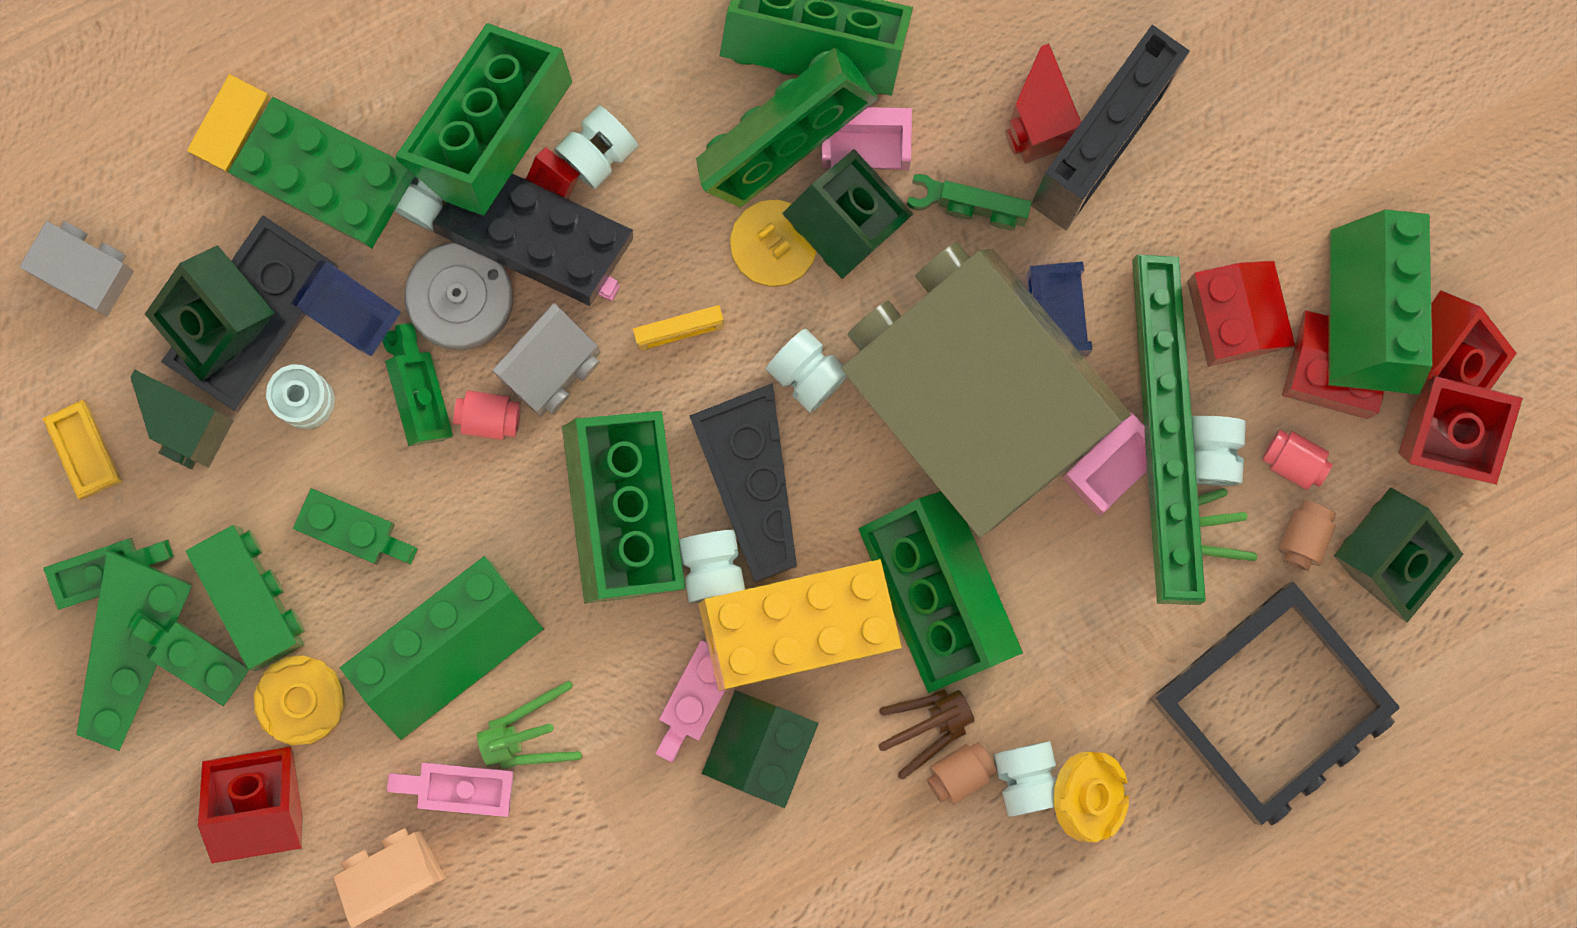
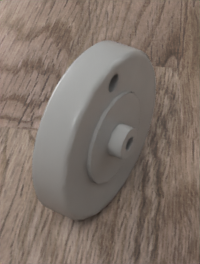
M455 242L439 245L426 252L415 263L406 281L405 305L411 322L427 340L446 349L468 350L486 344L504 328L512 311L513 288L504 266Z

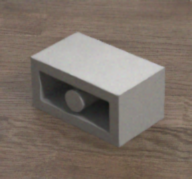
M46 221L19 267L108 317L134 272L122 263L126 255L103 242L99 249L84 242L88 234L66 221L62 223L60 228Z

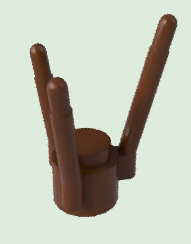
M943 689L930 696L880 708L879 713L882 716L935 705L928 709L931 718L881 742L878 746L881 751H886L936 727L940 734L947 731V733L899 771L898 777L900 779H905L950 742L965 735L964 727L975 722L972 711L960 690L948 695L946 690Z

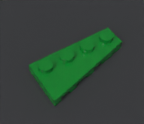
M106 550L76 735L120 751L157 667V664L146 656L152 645L131 633L132 630L128 626L139 612L165 629L172 618L178 619L191 590L192 583L111 550Z

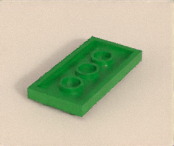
M275 97L271 98L228 171L236 179L373 249L415 177L396 158Z

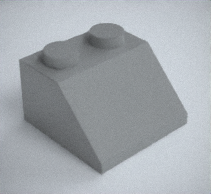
M553 303L492 371L505 386L542 417L547 410L554 414L570 396L566 389L577 377L584 381L600 363L596 358L600 353V349Z

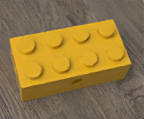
M881 559L706 598L698 603L718 692L880 655L902 648Z

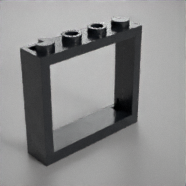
M1152 24L1045 172L1031 206L1067 231L1168 91L1190 50Z
M1294 582L1285 584L1150 698L1253 823L1263 825L1268 821L1271 826L1279 822L1292 810L1288 803L1299 793L1302 792L1306 797L1317 790L1327 780L1323 773L1336 763L1339 767H1342L1356 757L1361 751L1357 744L1369 734L1376 738L1389 729L1395 722L1391 716L1400 709L1394 699ZM1293 607L1376 707L1267 800L1261 803L1179 706L1178 702Z

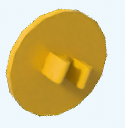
M779 199L760 201L745 209L734 223L730 237L732 258L739 271L754 283L768 287L786 286L802 278L814 263L816 250L794 229L793 225L782 214L792 203Z

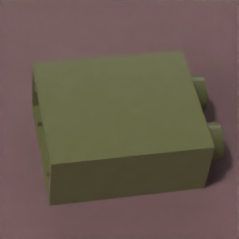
M955 242L935 256L916 274L915 278L928 294L901 316L888 300L875 308L848 332V337L860 352L842 366L841 369L978 537L981 538L1121 425L1131 414L995 249L978 250L973 256L969 257L958 242Z

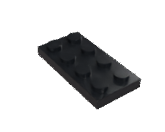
M513 173L484 216L446 202L433 221L434 233L588 306L592 304L633 240V229Z
M262 215L231 261L273 310L274 315L256 339L210 377L201 382L172 347L161 361L237 413L339 267L336 263L264 215Z

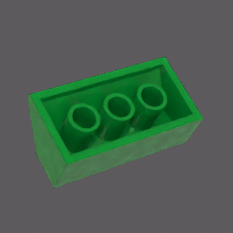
M731 0L727 9L719 56L732 59L734 62L742 65L754 64L772 68L785 75H801L809 68L813 58L822 52L831 51L835 47L852 59L876 95L885 94L892 96L913 7L885 0Z
M486 23L395 155L397 161L444 201L484 216L572 84L563 50Z
M835 47L831 51L820 53L812 59L806 71L796 79H789L777 87L771 99L762 106L748 110L741 117L740 123L727 134L716 136L707 144L706 150L696 158L702 188L705 192L741 208L877 101L878 97L849 56Z
M1384 209L1331 229L1329 233L1328 385L1420 394L1432 368L1430 214Z
M662 411L576 418L563 425L562 434L584 604L684 590L685 582Z
M942 491L921 497L858 528L871 561L881 559L894 615L928 693L1023 654L970 527Z
M484 555L339 668L368 706L400 740H403L541 633L544 628L491 559Z

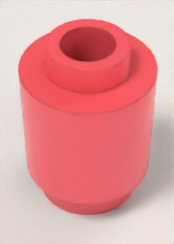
M467 390L465 399L457 398L453 423L461 425V434L498 440H504L505 436L516 437L520 420L521 402L511 401L510 396Z
M1281 429L1277 431L1262 457V461L1270 464L1269 470L1305 490H1308L1312 484L1320 487L1333 465L1327 461L1329 451L1293 431L1288 434Z

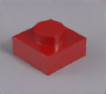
M545 147L535 156L526 180L569 200L580 173L564 159L558 157Z

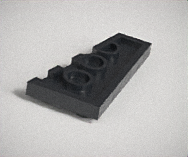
M773 383L689 415L754 582H760L797 567Z

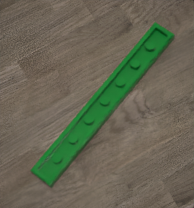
M1137 254L1132 259L1156 599L1157 604L1201 605L1206 601L1180 259L1175 256Z

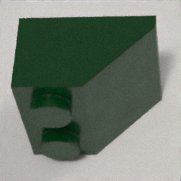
M855 149L813 182L782 213L793 225L794 229L805 238L823 258L824 262L841 279L847 276L913 215L912 211Z
M218 245L180 262L145 312V316L200 382L210 377L256 339L274 315L273 310Z
M134 370L130 378L149 439L162 445L158 453L193 470L196 462L209 468L233 420L215 409Z
M1390 487L1383 497L1373 505L1368 515L1354 532L1344 540L1342 546L1334 554V557L1357 583L1399 618L1408 623L1464 554L1428 507Z
M735 690L701 774L785 808L819 723Z

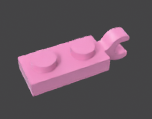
M703 640L700 641L659 718L660 721L669 725L670 728L662 740L656 755L673 763L687 735L697 741L700 740L726 691L718 692L708 645Z
M422 763L421 776L389 773L387 792L419 795L418 809L509 817L514 771Z

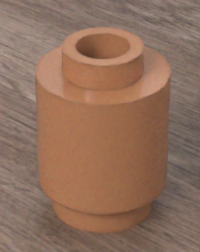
M1303 500L1300 508L1293 510L1278 550L1285 554L1283 561L1306 571H1309L1311 565L1321 566L1336 525L1333 523L1336 513L1317 503Z
M979 742L971 747L965 744L931 765L930 771L933 776L929 777L927 782L940 802L948 799L952 805H955L989 784V778L997 773V769L989 754Z

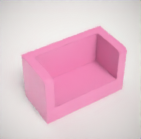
M868 107L822 143L821 168H832L855 149L872 169L909 170L911 164L912 108Z
M1132 412L1127 420L1103 438L1062 477L1098 516H1101L1122 494L1147 472L1144 425Z

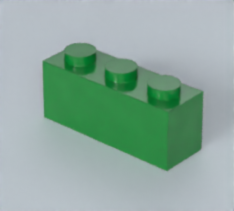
M231 525L185 550L248 670L258 671L304 646L299 636L305 632L304 627L292 608L288 611L285 610L278 596L284 593L283 588L275 573L271 569L265 572L257 556L263 552L251 530L244 532L241 527Z

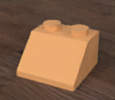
M406 828L381 841L385 849L370 857L366 850L341 863L345 871L335 875L334 880L351 928L374 919L446 879L421 831L409 835Z

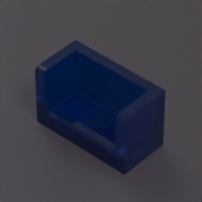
M319 260L290 303V305L368 356L373 355L401 313V311L323 260Z
M1084 262L1030 266L1027 272L1028 291L1082 356H1089L1093 349L1092 341H1088L1081 280V275L1084 272Z

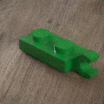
M915 174L912 184L925 187L927 196L923 199L908 197L907 206L913 210L921 211L929 208L932 204L939 203L938 206L947 208L946 213L953 217L972 219L974 214L990 218L989 224L995 227L1015 230L1016 225L1025 226L1032 201L946 180L944 183L938 182L927 175Z
M412 323L397 324L395 326L396 330L382 332L381 338L385 350L394 356L386 360L385 364L408 447L445 441L453 437V432L430 351L419 352L417 334Z
M310 488L293 527L298 532L376 565L382 553L411 565L418 551V548L390 536L395 526L394 523Z
M129 538L43 567L57 609L60 610L99 597L107 549L148 566L174 556L169 540L136 550L133 538Z
M138 612L128 626L132 630L131 633L152 645V648L146 655L149 660L223 707L249 671L244 663L174 618L164 629Z

